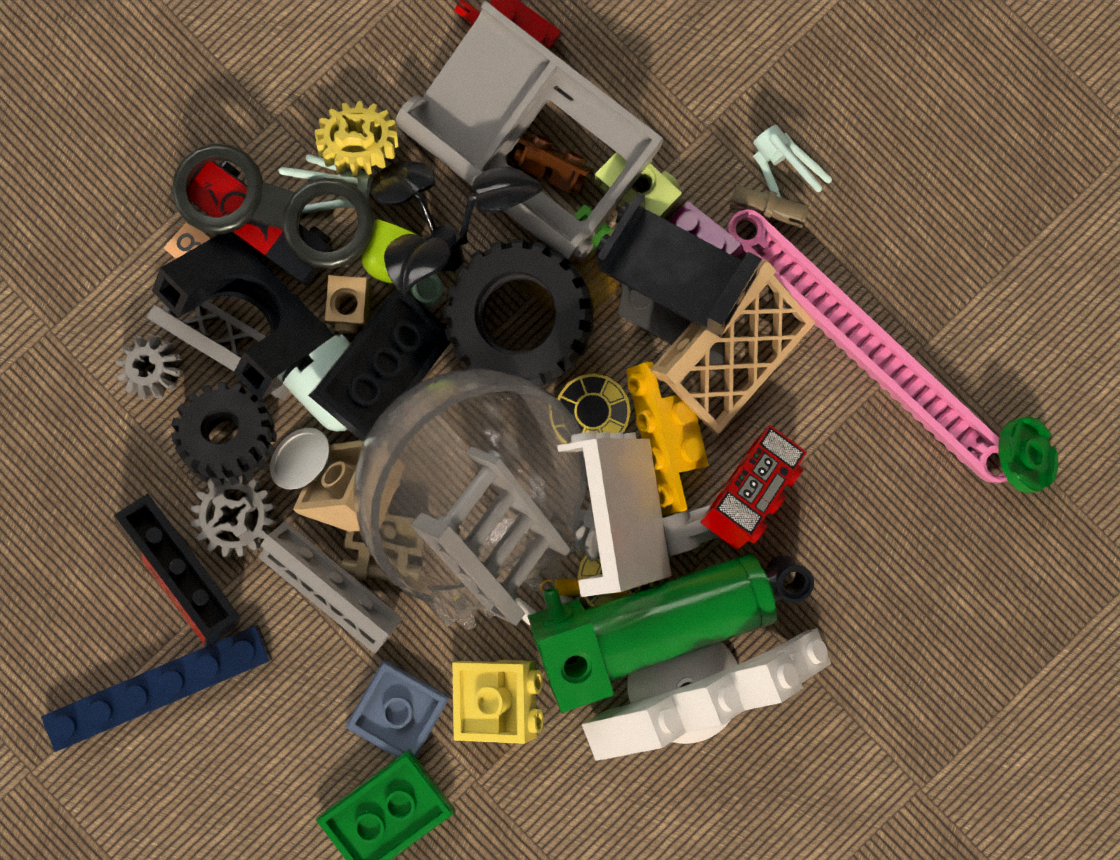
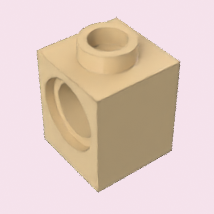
M328 275L325 321L330 326H335V332L358 334V328H363L369 321L372 290L370 281L367 278ZM348 297L356 298V310L350 315H342L339 309L341 302Z

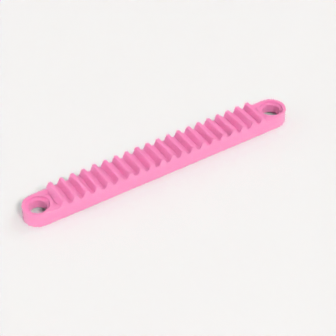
M746 209L733 215L726 231L742 243L744 251L741 254L745 257L747 252H750L762 260H768L776 270L774 276L812 318L816 327L822 329L828 338L834 340L838 348L843 349L849 358L855 360L861 369L867 371L871 379L876 380L880 387L888 391L894 400L899 401L903 409L909 411L915 420L921 422L927 431L934 434L936 440L942 442L948 451L954 453L957 459L965 463L978 477L990 483L1008 481L1004 472L995 475L987 469L986 462L988 457L992 453H998L999 437L761 214L754 210ZM748 220L756 226L757 232L754 238L744 240L737 235L736 225L740 221Z

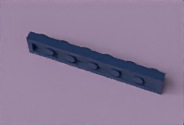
M256 625L213 643L207 648H201L43 715L41 719L53 749L57 752L272 660L259 625Z

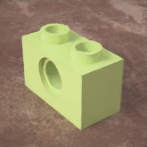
M616 152L596 172L594 184L606 194L624 170L626 160ZM650 162L639 176V178H643L649 183L650 189L639 194L645 196L646 210L664 218L679 202L682 192L678 189L680 187L678 181L666 171L660 173ZM630 188L618 206L622 208L626 202L631 204L638 192Z

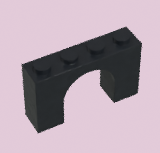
M232 232L218 234L161 267L152 288V292L178 318L205 301L218 296H232L243 299L253 304L264 314L270 325L271 334L244 351L234 371V374L260 400L282 386L285 378L295 367L300 371L307 368L314 362L309 354L335 336L326 324L319 320L301 302L299 297L292 293L274 275L272 270L266 267Z

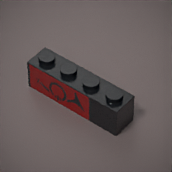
M221 160L218 164L212 161L204 164L195 172L190 181L189 194L194 205L209 216L220 218L232 214L242 205L246 198L247 185L238 179L241 172L230 163ZM250 221L241 229L232 231V233L307 288H310L324 269L313 267L300 260L287 245L282 230ZM299 224L301 237L309 247L322 252L334 251L328 245L331 238L314 225L308 230Z
M148 493L114 515L117 529L206 648L239 624L240 615Z

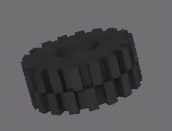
M218 382L217 390H212L210 385L201 387L204 392L201 396L198 397L194 392L187 397L191 402L190 405L187 407L181 403L177 411L181 419L173 417L172 427L176 432L171 433L172 441L176 445L175 450L193 474L196 473L201 480L208 482L209 478H211L215 485L221 486L224 484V478H227L231 485L240 483L238 476L243 474L248 480L253 478L255 474L252 469L256 466L263 470L267 465L264 455L272 457L275 449L271 442H277L274 422L263 401L258 399L250 389L246 392L243 386L234 383L232 390L226 382ZM224 421H234L238 425V432L230 441L223 444H214L210 441L209 434L217 424Z

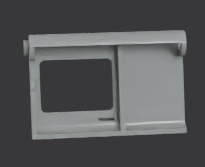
M484 1L481 5L479 17L424 96L415 95L401 107L395 120L396 125L472 186L474 179L489 169L511 167L507 163L508 154L542 107L548 102L557 105L626 160V166L589 217L584 221H579L543 191L523 203L504 210V212L550 249L558 251L565 256L570 263L574 260L581 262L594 246L591 240L659 151L663 138L488 2Z

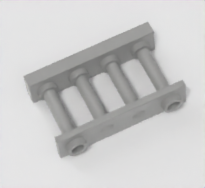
M471 447L467 454L480 469L472 482L445 517L440 516L438 519H435L421 512L411 526L488 612L517 626L525 615L522 608L515 602L517 598L515 592L547 548L566 556L571 549L561 538L562 530L544 516L508 469L510 466L509 461L494 450H490L487 453ZM490 484H492L499 495L466 539H461L458 536L461 531L459 528L460 524ZM511 508L517 518L484 562L478 559L480 555L478 549L507 510ZM528 530L535 539L503 583L496 580L499 577L497 571Z

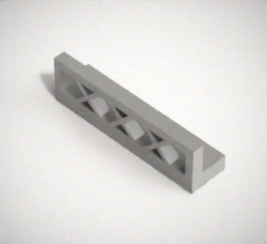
M208 301L195 308L196 318L182 321L172 315L173 312L166 305L163 308L153 305L146 317L232 371H235L241 359L237 341L253 337L259 342L266 337ZM202 307L212 312V314L204 315ZM222 318L226 321L229 337L213 340L208 336L205 321ZM199 323L201 332L190 325ZM234 326L245 333L235 335ZM231 342L233 351L224 347L222 344ZM283 384L270 394L285 400L290 391Z
M286 521L270 532L260 546L263 550L258 558L374 654L382 647L403 620L400 615Z

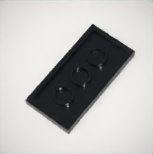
M395 288L308 396L370 447L375 444L451 343L447 340L445 329L448 327L408 292L402 294Z

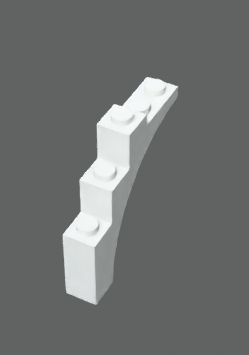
M817 628L807 630L765 653L707 678L651 698L605 710L582 724L594 758L598 761L660 749L687 732L722 726L745 710L782 703L803 689V682L831 664L827 647L822 641Z

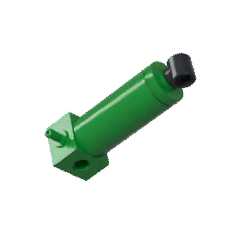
M748 553L588 609L583 608L578 598L562 604L558 589L549 588L543 592L547 609L530 614L527 617L550 688L562 714L613 696L611 680L776 623L777 611L775 602L784 599L787 602L797 603L807 599L814 588V577L811 571L792 556H777L769 562L767 568L763 569L755 556ZM791 572H795L794 580L788 585H783L785 577Z

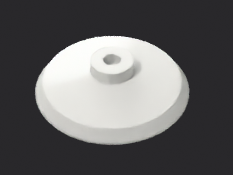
M302 428L286 436L277 446L271 458L270 474L275 484L290 490L304 487L317 479L328 461L329 444L326 436L315 428Z

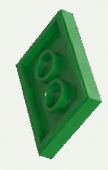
M407 749L319 814L315 820L345 860H392L452 816L456 809L412 751Z

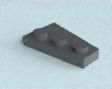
M623 284L617 315L655 338L657 337L672 345L692 323L690 320ZM716 342L710 348L709 364H723L725 342ZM722 369L712 371L720 375Z

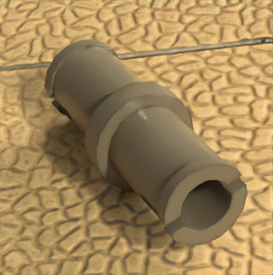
M736 184L729 208L754 210L761 214L768 222L770 219H774L802 229L808 214L809 205L777 197V193L769 191L766 194Z

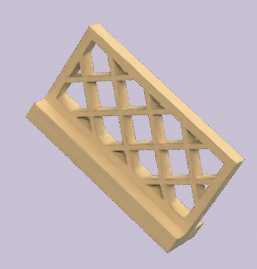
M762 260L759 275L724 330L725 337H719L692 322L650 369L660 381L666 382L704 424L716 434L723 430L815 324L812 318L774 276L776 270L768 260ZM768 285L774 292L773 308L759 309V293ZM773 313V335H758L759 314ZM783 313H792L800 322L791 334H782ZM740 314H750L749 336H734V321ZM773 340L771 357L766 362H758V341ZM749 341L748 362L734 363V342ZM716 342H725L724 364H709L710 348ZM748 368V383L743 389L733 390V369ZM724 369V390L709 391V370ZM700 370V392H688L680 382L690 371ZM724 396V410L714 419L708 413L709 397ZM700 397V403L695 398Z

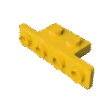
M650 361L626 370L627 385L632 395L636 412V424L642 439H650L663 516L687 510L679 473L707 467L709 464L697 415L678 395L661 398L657 377L650 371L654 364Z

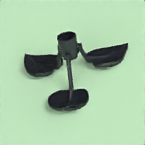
M402 161L382 169L380 173L374 176L370 185L374 199L385 206H398L409 202L414 197L419 203L431 235H425L423 238L416 234H405L394 239L387 246L384 253V262L387 273L395 287L402 294H405L415 284L434 275L438 271H453L458 269L461 264L463 265L464 254L462 245L468 243L467 232L475 203L482 212L504 211L527 201L543 191L541 183L523 171L512 167H495L483 172L472 183L475 193L468 197L461 230L458 233L449 225L436 227L426 201L421 192L429 190L435 184L434 175L430 168L419 162Z

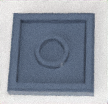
M384 659L345 728L395 757H398L407 749H410L416 757L451 696Z

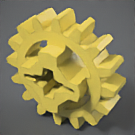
M358 101L355 108H350L347 103H342L343 111L337 112L331 108L328 110L330 119H319L320 129L315 130L318 155L324 158L325 166L329 167L335 164L337 173L341 174L347 168L351 170L352 176H356L359 169H364L370 175L372 174V166L377 165L383 169L386 167L384 158L394 159V148L399 147L395 120H390L387 110L378 113L377 104L373 103L368 109L363 108L362 101Z

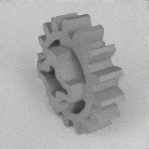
M245 475L238 476L240 483L231 485L227 478H224L223 486L215 485L212 480L208 481L207 484L210 492L198 491L196 494L202 500V504L191 506L193 512L199 513V519L192 521L191 526L201 527L203 530L196 538L198 541L209 539L210 543L207 550L210 552L216 551L221 546L222 556L224 557L231 556L234 548L238 557L247 555V546L253 551L259 550L261 546L258 539H265L269 534L265 530L267 525L277 524V520L269 517V512L277 509V506L275 504H267L265 501L271 495V492L269 490L257 491L260 481L253 479L247 485ZM237 489L247 493L249 496L236 500L233 494H230L228 491ZM213 504H214V506H215V512H214V517H213V519L211 520V518H210L211 508H212V506H213ZM230 508L241 509V513L236 516L238 522L225 523L232 515ZM258 510V521L256 527H254L252 524L254 513ZM231 531L240 540L230 541L221 537L220 534Z

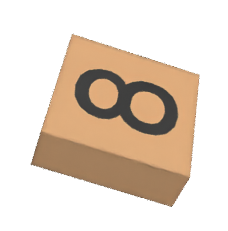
M186 222L164 249L177 259L211 238Z

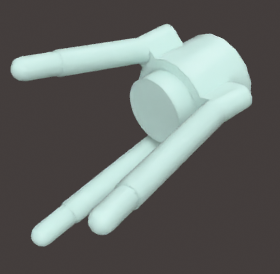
M778 125L771 126L754 140L753 144L758 149V152L753 157L761 167L770 191L776 192L777 197L781 198V195L769 167V161L776 165L786 158L816 192H821L822 186L802 162L826 183H831V176L799 148L787 133H783Z
M310 154L306 156L308 162L336 171L335 164L329 167L325 166L324 158ZM279 168L281 175L310 180L324 177L343 179L358 187L364 196L369 199L370 175L362 171V169H359L356 176H352L351 170L347 168L338 175L295 168ZM340 199L307 204L302 213L355 207L350 201Z

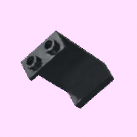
M637 193L631 204L626 202L620 209L616 218L617 226L611 236L605 234L597 246L595 254L597 255L599 271L721 337L759 275L762 259L750 252H747L743 260L734 257L646 210L645 196Z

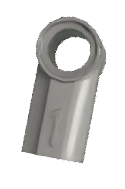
M711 505L690 512L687 509L683 512L662 517L668 556L695 549L701 546L700 543L719 538L718 535L700 523Z

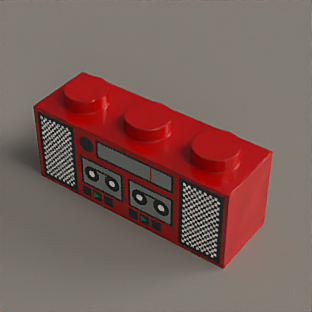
M769 425L754 440L700 523L736 550L748 541L754 544L767 528V524L763 520L768 512L773 515L785 500L786 496L781 492L786 484L792 486L803 472L804 468L799 464L807 451Z

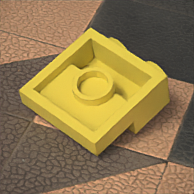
M498 660L494 662L457 661L452 663L455 741L525 744L537 739V733L542 731L544 722L542 710L536 709V694L541 692L543 677L540 670H535V661Z

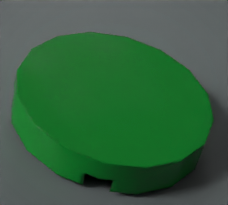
M1031 416L1010 420L1002 428L998 445L1001 468L1008 482L1015 489L1026 494L1044 491L1045 487H1050L1058 471V452L1056 446L1051 447L1048 437H1052L1051 433L1040 420Z

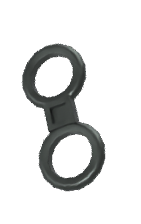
M218 143L196 148L182 159L174 173L172 195L176 209L189 225L204 233L225 234L239 230L248 222L254 221L282 230L287 245L300 260L313 267L329 269L353 262L364 253L373 237L375 219L369 200L358 187L343 179L324 177L307 182L295 192L263 182L259 166L248 153L233 145ZM216 160L230 161L239 166L244 172L248 184L246 198L242 205L232 214L220 218L207 217L198 212L192 205L189 194L190 181L195 172L204 164ZM326 194L339 195L350 201L355 207L358 216L357 232L352 241L342 249L333 252L317 251L309 247L302 239L299 230L300 215L306 204L315 197Z

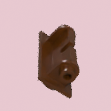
M533 133L532 137L527 135L519 139L518 142L526 147L525 149L519 147L514 154L512 161L518 163L517 168L542 179L547 167H549L553 171L548 183L570 195L573 192L581 193L586 182L580 178L581 175L586 177L593 170V168L585 165L587 159L569 150L563 154L553 149L554 143L539 134Z

